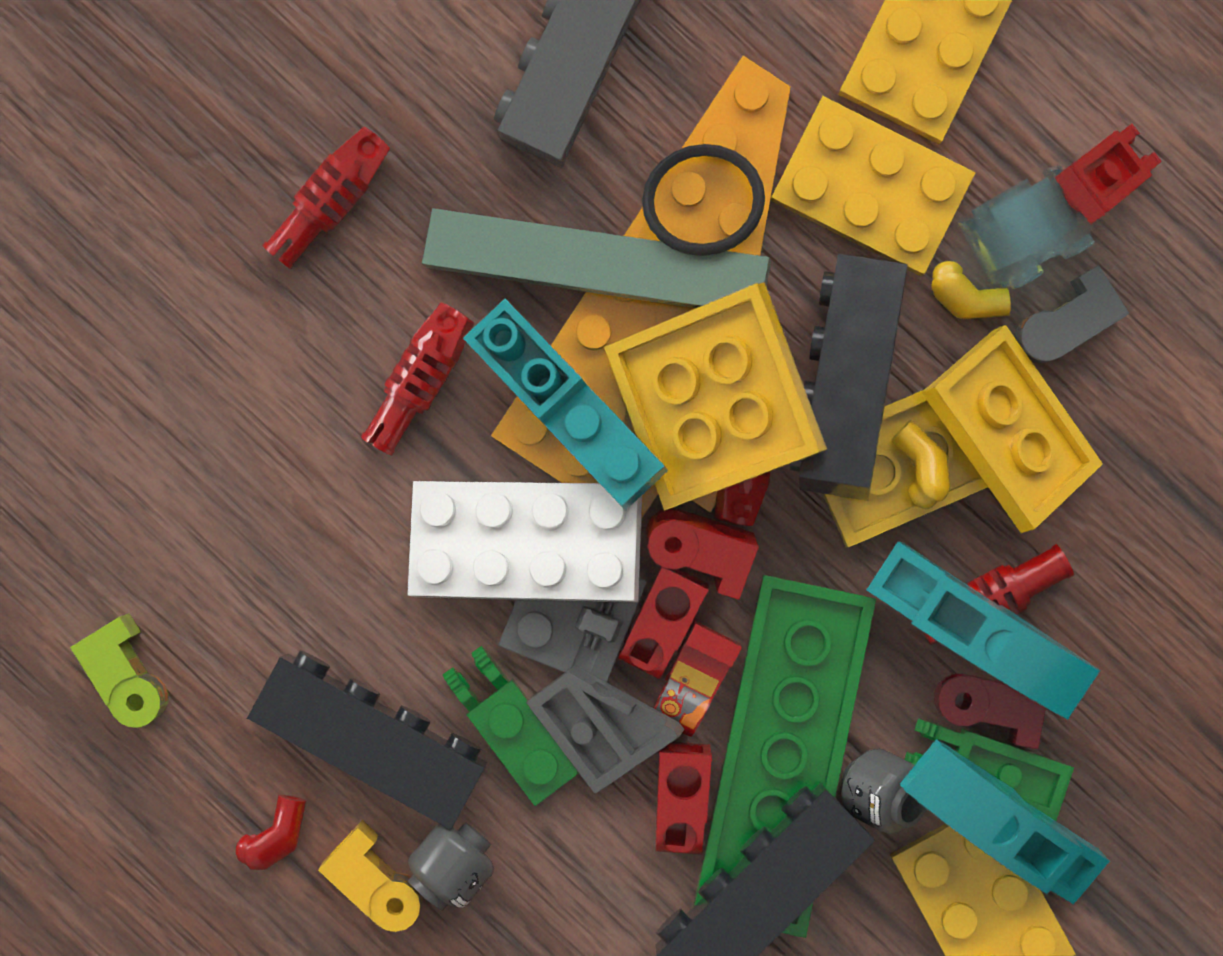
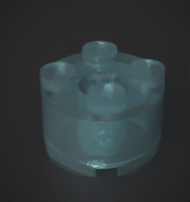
M1056 165L1042 171L1045 178L1032 186L1027 178L972 210L975 218H961L957 222L991 284L1000 283L1001 287L1011 285L1013 289L1021 287L1044 273L1040 265L1044 261L1062 255L1063 259H1068L1095 243L1090 234L1094 225H1090L1082 213L1077 212L1068 204L1064 197L1063 188L1054 178L1063 171L1061 165Z

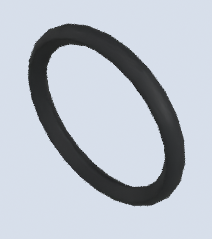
M709 144L688 146L671 153L661 160L650 173L644 186L642 198L644 217L650 230L656 237L676 251L699 256L722 253L746 240L757 227L765 204L763 182L757 170L748 159L729 148ZM700 156L718 157L737 166L748 178L753 193L751 212L740 229L725 239L705 244L690 243L669 233L660 223L654 205L656 188L667 171L679 162Z

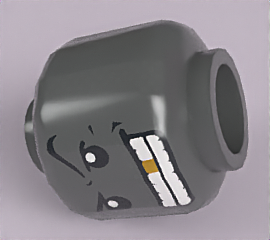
M880 748L868 750L852 761L843 773L841 791L843 806L854 818L886 834L901 832L918 823L927 809L900 786L901 781L915 765L891 752Z
M466 822L459 830L455 827H452L450 830L438 824L410 855L408 866L413 875L408 882L425 899L441 911L447 905L455 908L465 907L494 872L493 863L485 854L491 843Z

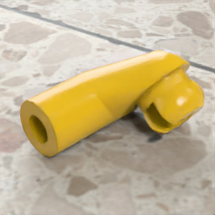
M953 261L941 262L933 269V281L931 283L933 294L953 316L959 319H974L1010 315L1011 303L1008 288L978 290L962 274V267Z
M910 420L891 441L915 462L916 480L908 489L911 501L920 508L929 509L937 501H943L950 490L948 456L935 441Z

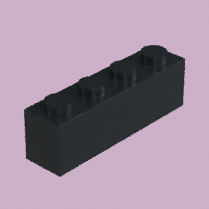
M838 254L835 273L824 271L819 305L827 306L829 309L826 326H815L811 341L809 360L819 361L816 382L805 381L804 389L827 450L790 463V471L800 472V490L869 501L906 283L907 264Z
M300 650L297 657L289 653L281 656L247 719L451 830L488 763L478 757L482 749L455 733H451L448 740L428 730L431 721L408 707L401 705L398 712H395L378 703L377 700L381 694L361 681L350 678L347 685L334 679L327 675L330 666L307 652Z
M821 783L812 791L807 786H804L783 806L781 811L786 817L771 832L762 827L747 840L740 849V852L745 857L729 873L724 868H720L701 886L698 893L703 898L687 914L682 909H678L660 926L656 932L661 938L655 944L656 956H758L872 845L875 839Z

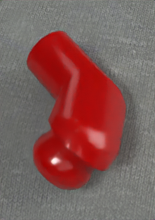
M278 795L272 826L258 835L245 834L237 842L235 853L240 863L246 864L252 870H266L291 854L298 845L306 800L296 796Z

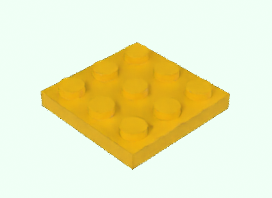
M765 282L753 284L604 347L638 439L668 470L655 483L664 511L827 450Z

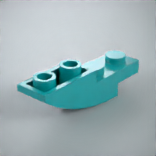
M506 298L463 337L471 348L625 511L668 471L661 461L594 393L573 368Z
M903 542L896 543L867 588L868 592L912 620L911 624L941 644L1067 720L1101 671L1012 611L989 600Z
M937 739L900 783V786L914 799L1003 866L1044 893L1048 894L1051 890L1073 905L1110 862L1100 849L1025 802L1012 787Z

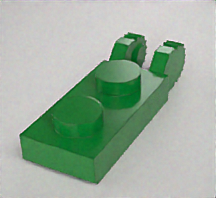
M480 646L471 653L474 658V664L496 687V692L481 702L470 688L467 679L453 667L443 674L444 680L463 706L469 711L466 714L533 805L536 806L579 774V772L526 702L529 699L514 679L509 681L483 646Z
M918 718L914 730L920 732L921 736L934 741L937 739L956 745V752L1012 787L1025 802L1053 820H1057L1074 767L963 728L961 732ZM907 752L904 760L915 765L924 754Z

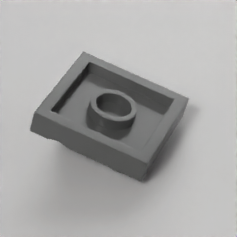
M639 578L638 602L647 582ZM516 600L498 646L563 672L576 665L607 682L638 602Z

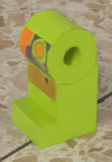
M130 613L116 618L70 648L118 722L127 727L139 728L153 722L164 713L168 704V691L159 677L146 671L128 640L140 634L141 631Z

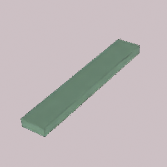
M432 208L422 264L430 269L698 308L756 283L765 282L767 287L771 260L765 256L730 251L706 256L689 255L676 251L661 241Z

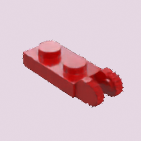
M1133 123L1121 132L1118 130L1114 131L1054 177L1063 188V194L1068 204L1077 212L1082 213L1090 225L1152 176L1150 171L1162 162L1155 152H1152L1150 155L1145 154L1139 158L1130 147V144L1135 141V137L1140 134Z

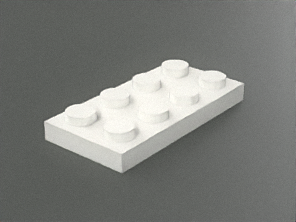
M413 481L408 596L424 598L638 602L642 496L625 511L599 483Z

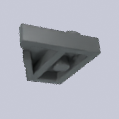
M576 665L534 694L526 702L595 794L677 739L685 730L676 720Z

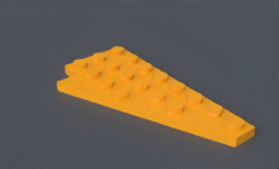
M744 55L681 149L701 144L720 145L736 151L747 158L755 167L764 185V211L757 227L749 237L727 251L760 256L791 86ZM710 156L689 158L669 169L661 178L654 198L655 212L664 228L681 240L700 244L720 241L739 230L747 220L753 203L752 187L746 175L731 162ZM642 207L624 236L660 241L650 230ZM586 292L551 344V347L636 435L604 347L696 308ZM516 397L491 436L561 483H599L533 412ZM655 484L642 495L641 519L658 495ZM717 491L692 501L710 513L715 506Z

